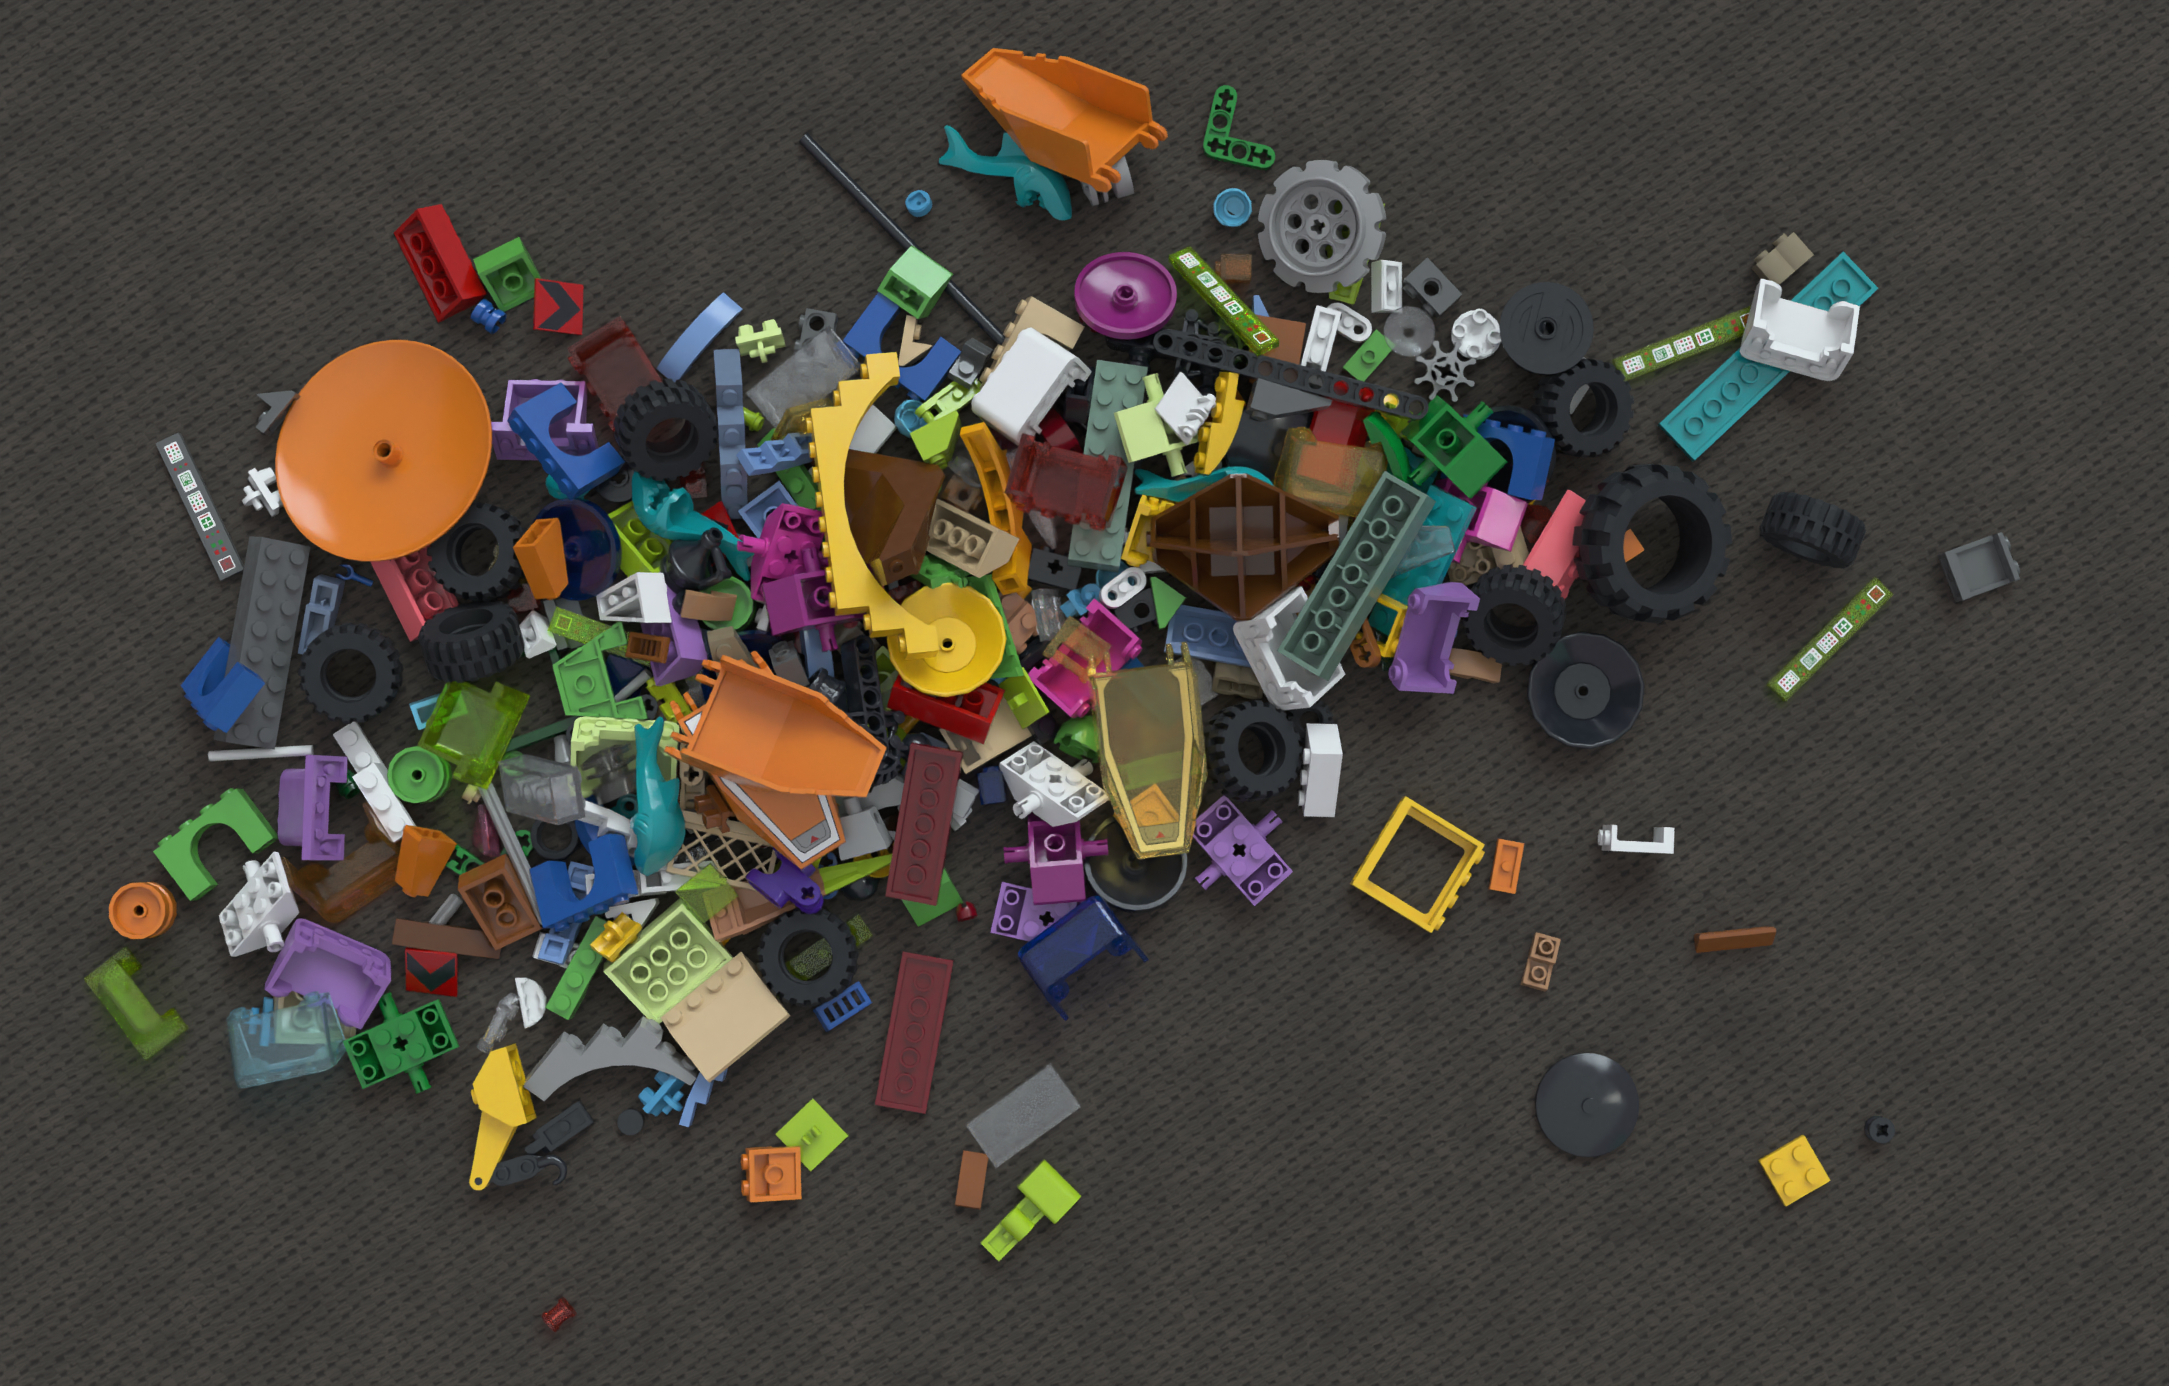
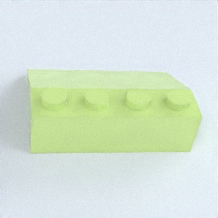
M681 896L638 933L637 939L632 944H627L620 951V956L615 962L607 960L604 963L603 972L648 1019H653L660 1024L663 1015L733 959V956L721 942L715 941L713 931Z

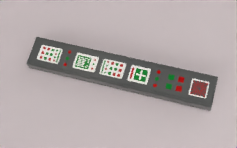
M178 432L155 443L220 581H225L243 572L244 565L182 434Z

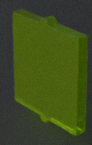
M711 863L675 890V893L687 905L686 909L691 910L702 923H705L738 896L736 891L727 882V877L722 876Z

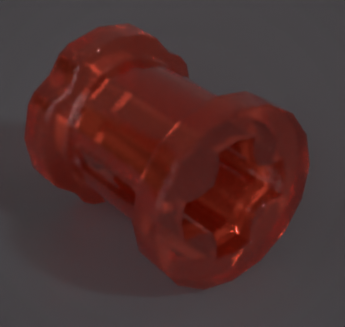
M561 1297L558 1300L559 1303L549 1312L545 1311L542 1313V1319L554 1332H557L559 1326L569 1317L573 1318L576 1315L575 1309L564 1297Z

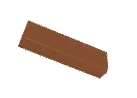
M1765 926L1696 933L1694 935L1696 953L1769 946L1773 944L1776 928Z

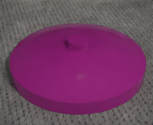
M1131 252L1110 253L1091 261L1080 272L1074 291L1075 306L1082 320L1093 330L1117 339H1137L1157 332L1171 319L1177 299L1176 285L1168 270L1150 257Z

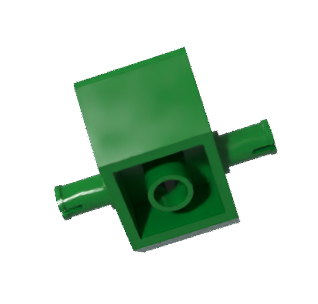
M1437 395L1428 404L1427 414L1420 420L1411 421L1401 431L1425 455L1423 457L1425 460L1408 476L1421 487L1436 470H1440L1471 499L1507 463L1478 433L1477 428L1494 412L1481 401L1466 418L1464 416L1461 417Z
M391 992L382 995L378 1005L385 1019L383 1024L342 1042L362 1089L404 1072L408 1073L415 1093L418 1094L431 1088L422 1067L424 1063L460 1046L440 999L402 1014L399 1013ZM401 1039H407L408 1041L405 1048L400 1046Z

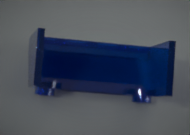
M1092 896L1025 944L1018 952V959L1046 1000L1065 1021L1069 1017L1060 1003L1069 993V985L1065 979L1107 949L1111 955L1121 956L1133 948L1144 963L1149 960L1131 932L1100 896Z

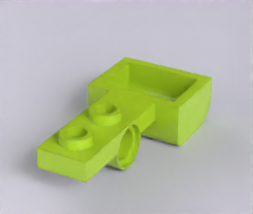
M1045 1159L1017 1186L1025 1197L980 1242L998 1261L1021 1241L1044 1215L1053 1224H1056L1081 1197Z

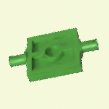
M934 554L924 556L919 573L909 576L934 589L944 583H954L960 588H965L968 580L964 577L971 574Z

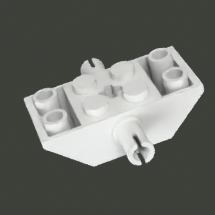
M1035 741L1000 762L999 765L1014 799L1018 801L1013 805V811L1016 816L1019 815L1020 819L1033 812L1053 827L1073 823L1098 808L1111 797L1109 793L1085 777L1093 772V766L1089 761L1087 762L1086 759H1083L1073 767H1070Z
M273 852L261 867L260 863L256 860L248 861L243 865L248 882L219 915L230 956L236 957L267 946V950L270 952L280 951L284 947L281 933L299 914L292 887L279 852Z

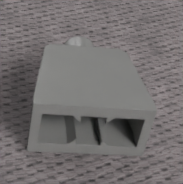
M858 797L843 799L847 813L839 815L846 840L844 844L838 847L841 861L887 849L893 841L875 806L862 808Z

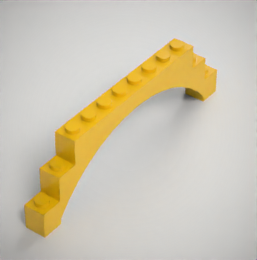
M897 352L866 354L864 363L860 364L862 380L839 381L836 391H833L835 407L811 408L809 418H805L806 432L811 433L812 442L808 443L809 456L815 460V467H812L813 483L818 482L819 492H815L816 507H821L822 517L818 518L819 531L825 534V542H822L823 558L828 557L829 567H825L826 582L831 583L832 592L828 594L829 606L835 609V616L867 613L863 615L864 629L869 630L870 638L901 635V637H898L899 652H904L905 660L936 657L939 651L936 626H928L911 615L879 585L861 557L849 527L844 500V474L851 441L863 417L874 402L890 386L897 385L900 378Z

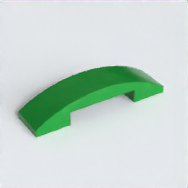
M1377 411L1371 412L1363 420L1371 444L1382 443L1393 476L1413 487V480L1408 476L1412 473L1410 463L1401 440L1391 425Z

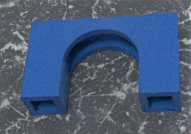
M878 292L843 339L844 345L847 346L845 351L855 359L860 356L864 360L866 354L882 353L881 341L883 335L901 312L900 307ZM940 337L919 364L912 367H899L900 378L898 384L894 385V387L898 389L902 386L909 391L906 395L911 400L914 399L925 403L934 395L948 376L961 351Z
M561 382L514 408L507 421L512 431L518 434L524 441L528 451L534 454L542 464L544 471L555 480L560 491L566 494L572 501L616 475L625 461L610 442L584 456L566 454L554 445L549 435V426L569 415L577 403Z
M1486 419L1485 423H1482L1477 428L1478 433L1488 443L1496 439L1502 440L1512 452L1513 470L1507 494L1529 500H1542L1555 439L1546 437L1547 432L1531 429L1530 433L1523 432L1524 427L1508 424V428L1500 427V421ZM1441 472V477H1440V478H1442V479L1448 478V477H1446V476Z
M218 637L181 684V687L186 693L185 698L192 702L190 705L198 711L197 715L204 719L203 723L214 731L219 728L227 733L265 682L259 674L238 661L225 677L230 644Z
M605 834L588 842L595 877L591 891L582 900H579L572 890L566 862L547 861L529 869L543 928L554 929L555 932L565 931L570 928L572 923L588 921L590 919L589 916L606 913L609 911V907L626 904L629 902V898L638 895L624 835Z

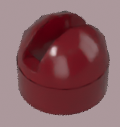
M966 901L967 907L964 908L961 903L957 906L956 916L958 922L970 920L978 916L976 908L971 902Z

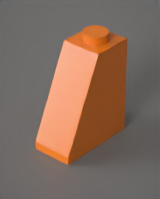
M559 518L537 519L513 546V549L534 598L553 600L558 598L568 585Z
M406 825L403 830L395 882L403 887L402 891L411 897H416L417 895L428 897L457 843L442 831Z

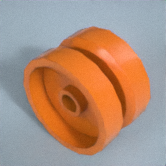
M155 882L129 883L121 887L113 895L109 904V919L113 928L122 936L130 939L154 938L164 934L173 925L177 915V903L173 894L165 886Z

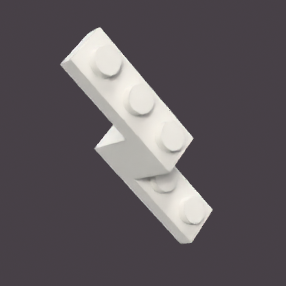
M1316 306L1303 357L1299 365L1326 372L1341 316L1340 311ZM1311 376L1308 379L1311 388H1321L1322 380L1320 377Z
M352 722L335 732L333 736L357 772L352 778L392 841L397 842L402 839L403 830L406 825H416L398 796L390 788L387 768L358 722Z
M703 861L697 865L701 872L707 875L718 870L713 861ZM692 863L673 864V867L685 869ZM667 865L649 876L643 875L638 870H633L638 889V895L633 897L665 894L667 891L720 886L719 883L667 873ZM695 867L689 870L692 872H697ZM595 874L585 875L586 895L592 889Z

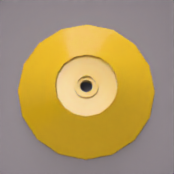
M944 583L934 589L924 586L905 598L900 605L928 626H936L939 647L936 657L905 660L904 652H899L898 637H901V635L887 636L890 661L901 678L922 693L941 697L967 694L989 681L1002 662L1007 640L1003 618L992 601L971 586L960 588L954 583ZM950 641L952 646L945 648L943 646L944 642Z

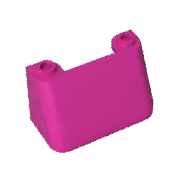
M1095 598L1086 607L1089 611L1088 618L1083 616L1080 619L1082 623L1049 660L1045 659L1042 662L1046 666H1042L1039 670L1033 667L1028 673L1031 681L1072 718L1078 716L1082 718L1090 710V703L1095 699L1093 677L1113 675L1114 677L1130 658H1136L1143 649L1141 647L1142 640Z

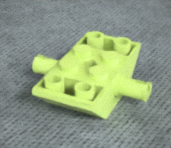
M1158 373L1142 377L1149 398L1147 403L1114 413L1128 463L1162 453L1166 455L1171 477L1187 473L1180 451L1183 449V446L1187 445L1155 411L1156 406L1164 396ZM1198 431L1188 445L1199 442Z

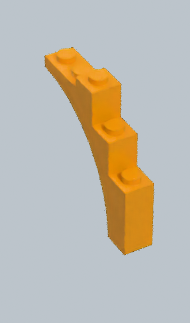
M985 422L961 427L960 436L970 453L983 488L990 524L1019 538L1009 562L993 570L992 579L1002 595L1024 591L1027 588L1032 544L1022 529L1025 505L1014 489L1017 466L1007 449L1001 450Z

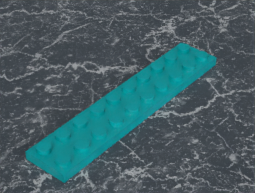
M1843 251L1790 301L1828 311L1833 304L1841 301L1860 306L1878 287ZM1739 348L1667 415L1658 426L1693 462L1790 371L1746 359L1741 355Z

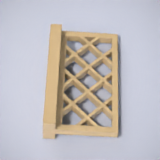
M682 810L685 829L693 830L698 839L686 847L682 844V849L675 855L677 857L685 852L692 864L685 869L674 868V857L667 865V873L756 891L749 883L740 882L746 878L745 876L749 872H745L739 860L751 853L759 864L755 867L757 870L761 868L764 874H773L776 862L775 851L773 850L771 858L763 863L754 852V850L762 845L773 846L759 837L748 826L741 822L727 820L726 823L730 828V832L722 834L719 827L706 829L703 824L702 814ZM698 832L706 834L701 837ZM710 835H716L720 838L723 845L710 852L703 840ZM723 837L730 838L731 840L726 842ZM736 840L744 841L749 850L736 858L728 845ZM700 842L707 855L695 862L688 849ZM749 843H754V844H757V845L754 846V847H751ZM726 847L733 860L720 867L713 855ZM710 857L718 870L710 875L703 874L697 865ZM770 862L769 869L767 872L764 866ZM736 863L743 875L736 880H730L723 870ZM695 867L697 872H692L689 870ZM718 873H720L723 878H721V877H716L715 875H717Z

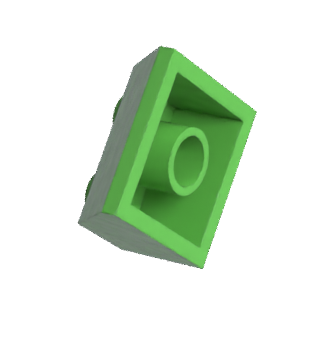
M520 237L473 259L478 275L498 308L503 312L534 297L535 278L541 279Z
M945 866L938 904L936 906L902 899L918 927L953 909L959 903H964Z

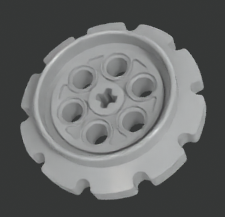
M1313 160L1306 163L1304 171L1300 167H1292L1277 178L1274 182L1276 193L1274 195L1266 194L1260 207L1258 221L1264 223L1265 229L1258 234V239L1264 258L1266 260H1275L1276 267L1274 272L1284 282L1293 287H1298L1304 282L1307 292L1327 293L1336 291L1339 282L1344 287L1357 283L1370 271L1367 266L1368 260H1377L1384 246L1386 233L1379 229V224L1386 220V213L1380 195L1368 192L1370 180L1351 166H1344L1340 171L1336 161ZM1314 195L1318 198V206L1315 209L1310 205V200ZM1338 200L1343 206L1339 214L1334 210V204ZM1296 215H1299L1302 219V224L1299 228H1296L1294 225ZM1324 223L1325 227L1322 228V231H1319L1318 226ZM1345 225L1350 229V235L1347 239L1341 233ZM1305 239L1309 243V250L1306 253L1301 249V243ZM1327 245H1331L1333 248L1331 258H1328L1325 254Z

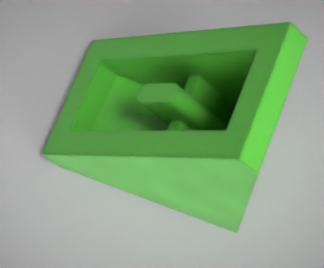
M1151 577L1150 584L1158 630H1164L1184 602L1185 597L1157 577Z

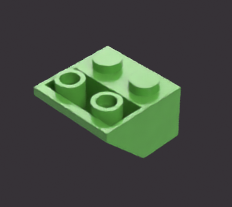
M910 246L889 269L877 291L915 318L921 319L929 316L952 278L953 273L914 246Z

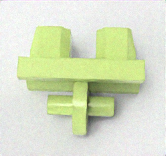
M774 319L764 321L762 323L763 331L754 333L751 325L739 327V336L735 338L741 356L749 354L751 358L760 356L762 363L768 362L767 354L776 353L775 349L786 347L781 328H778Z

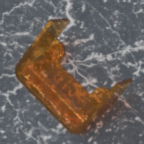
M367 802L362 805L370 822L364 829V835L369 842L345 857L344 860L339 861L329 869H326L319 863H311L297 870L285 857L281 858L289 887L326 921L331 923L344 920L398 884L395 882L401 842L400 840L397 842L392 841Z

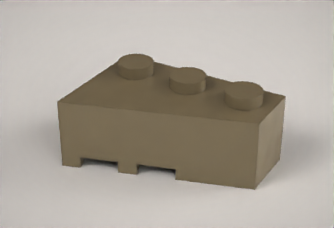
M733 626L707 631L713 661L720 662L721 656L725 655L736 660L742 659L746 664L759 669Z

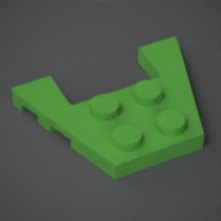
M622 621L612 625L611 628L600 633L594 639L552 665L565 715L649 719L643 696L616 703L603 651L628 645Z

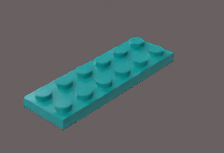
M1430 485L1426 494L1435 500L1436 503L1382 591V594L1407 606L1408 597L1415 589L1442 584L1477 509L1436 485ZM1376 602L1368 622L1372 627L1389 636L1398 612Z

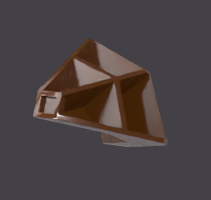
M849 449L845 463L844 500L849 527L861 557L880 586L890 584L911 574L917 575L921 569L930 540L928 534L938 493L945 478L943 471L936 464ZM811 458L812 465L815 467V460Z
M1247 473L1229 474L1152 517L1151 531L1146 532L1147 547H1151L1154 563L1235 621L1252 620L1335 555L1339 548V516Z

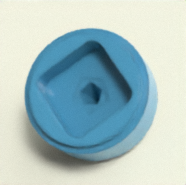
M923 190L912 192L908 195L905 202L909 213L915 217L926 215L932 208V200L928 193Z

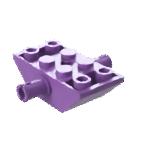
M1223 795L1186 828L1212 859V864L1200 875L1196 876L1195 879L1198 883H1201L1208 877L1201 884L1207 890L1222 875L1224 877L1227 876L1254 906L1258 904L1293 872L1266 842V836L1281 824L1282 820L1277 817L1269 823L1277 815L1271 810L1256 825H1251L1235 805ZM1234 844L1239 846L1243 844L1245 846L1243 849L1245 854L1243 856L1233 855L1235 851Z
M1002 882L990 933L1031 942L1030 944L1033 946L1027 967L1034 969L1036 959L1038 958L1036 970L1044 971L1048 948L1056 947L1092 955L1103 905L1089 901L1034 905L1032 888ZM1046 911L1051 912L1050 915L1054 918V922H1049L1048 926L1043 925V920L1039 919V916L1045 915Z

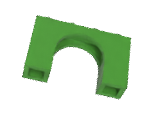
M230 788L220 796L222 800L215 805L209 804L199 812L201 816L194 821L190 819L179 827L180 831L173 837L169 835L163 838L158 843L160 847L153 851L190 901L199 900L218 885L204 867L198 855L199 840L209 827L219 823L230 826L237 832L252 853H260L278 840V834L244 789L236 788L234 790V788Z

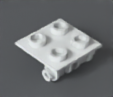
M1179 372L1156 406L1155 411L1178 437L1188 445L1197 434L1200 426L1204 424L1205 419L1208 418L1211 409L1216 406V398L1212 394L1202 396L1182 372Z

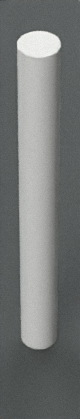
M313 745L275 747V750L253 748L209 751L208 757L209 761L306 756L313 755Z

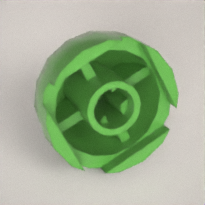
M1085 715L1082 718L1068 719L1062 724L1054 740L1055 744L1058 742L1061 744L1059 749L1062 752L1079 760H1083L1081 755L1093 758L1091 763L1101 761L1103 754L1100 748L1098 722L1095 718Z

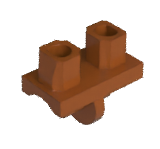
M708 785L706 786V794L694 797V809L697 814L702 813V820L706 829L719 827L722 834L730 832L726 821L728 817H734L735 814L724 797L721 798L715 786Z

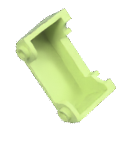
M590 716L576 719L571 739L570 795L588 798L596 793L598 786L636 788L637 750L634 727L637 724H641L644 728L649 729L656 720ZM664 721L663 733L657 748V764L665 781L677 778L678 760L664 752L666 746L674 747L677 750L679 747V742L670 737L672 732L679 733V725L671 721Z

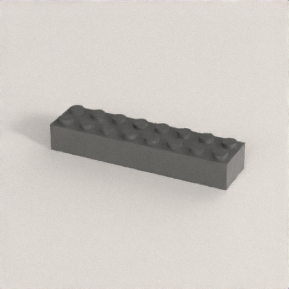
M249 536L225 677L238 661L259 674L265 684L229 731L225 733L218 728L215 731L213 740L275 750L310 546L265 537Z

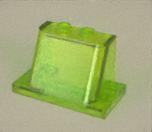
M456 681L452 683L446 682L442 693L437 698V704L433 713L426 722V728L417 746L456 764L457 767L452 778L488 789L531 695L495 682L491 692L467 681L464 683H457Z
M124 947L86 976L84 980L146 1061L188 1030L189 1027L174 1008L168 1010L161 1017L131 979V976L143 966L130 949Z

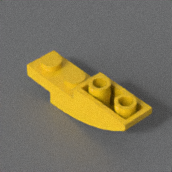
M1220 372L1219 377L1216 379V406L1211 409L1213 420L1212 422H1204L1198 431L1199 448L1194 457L1195 473L1209 475L1226 454L1236 434L1245 402L1235 400L1239 377L1237 373Z

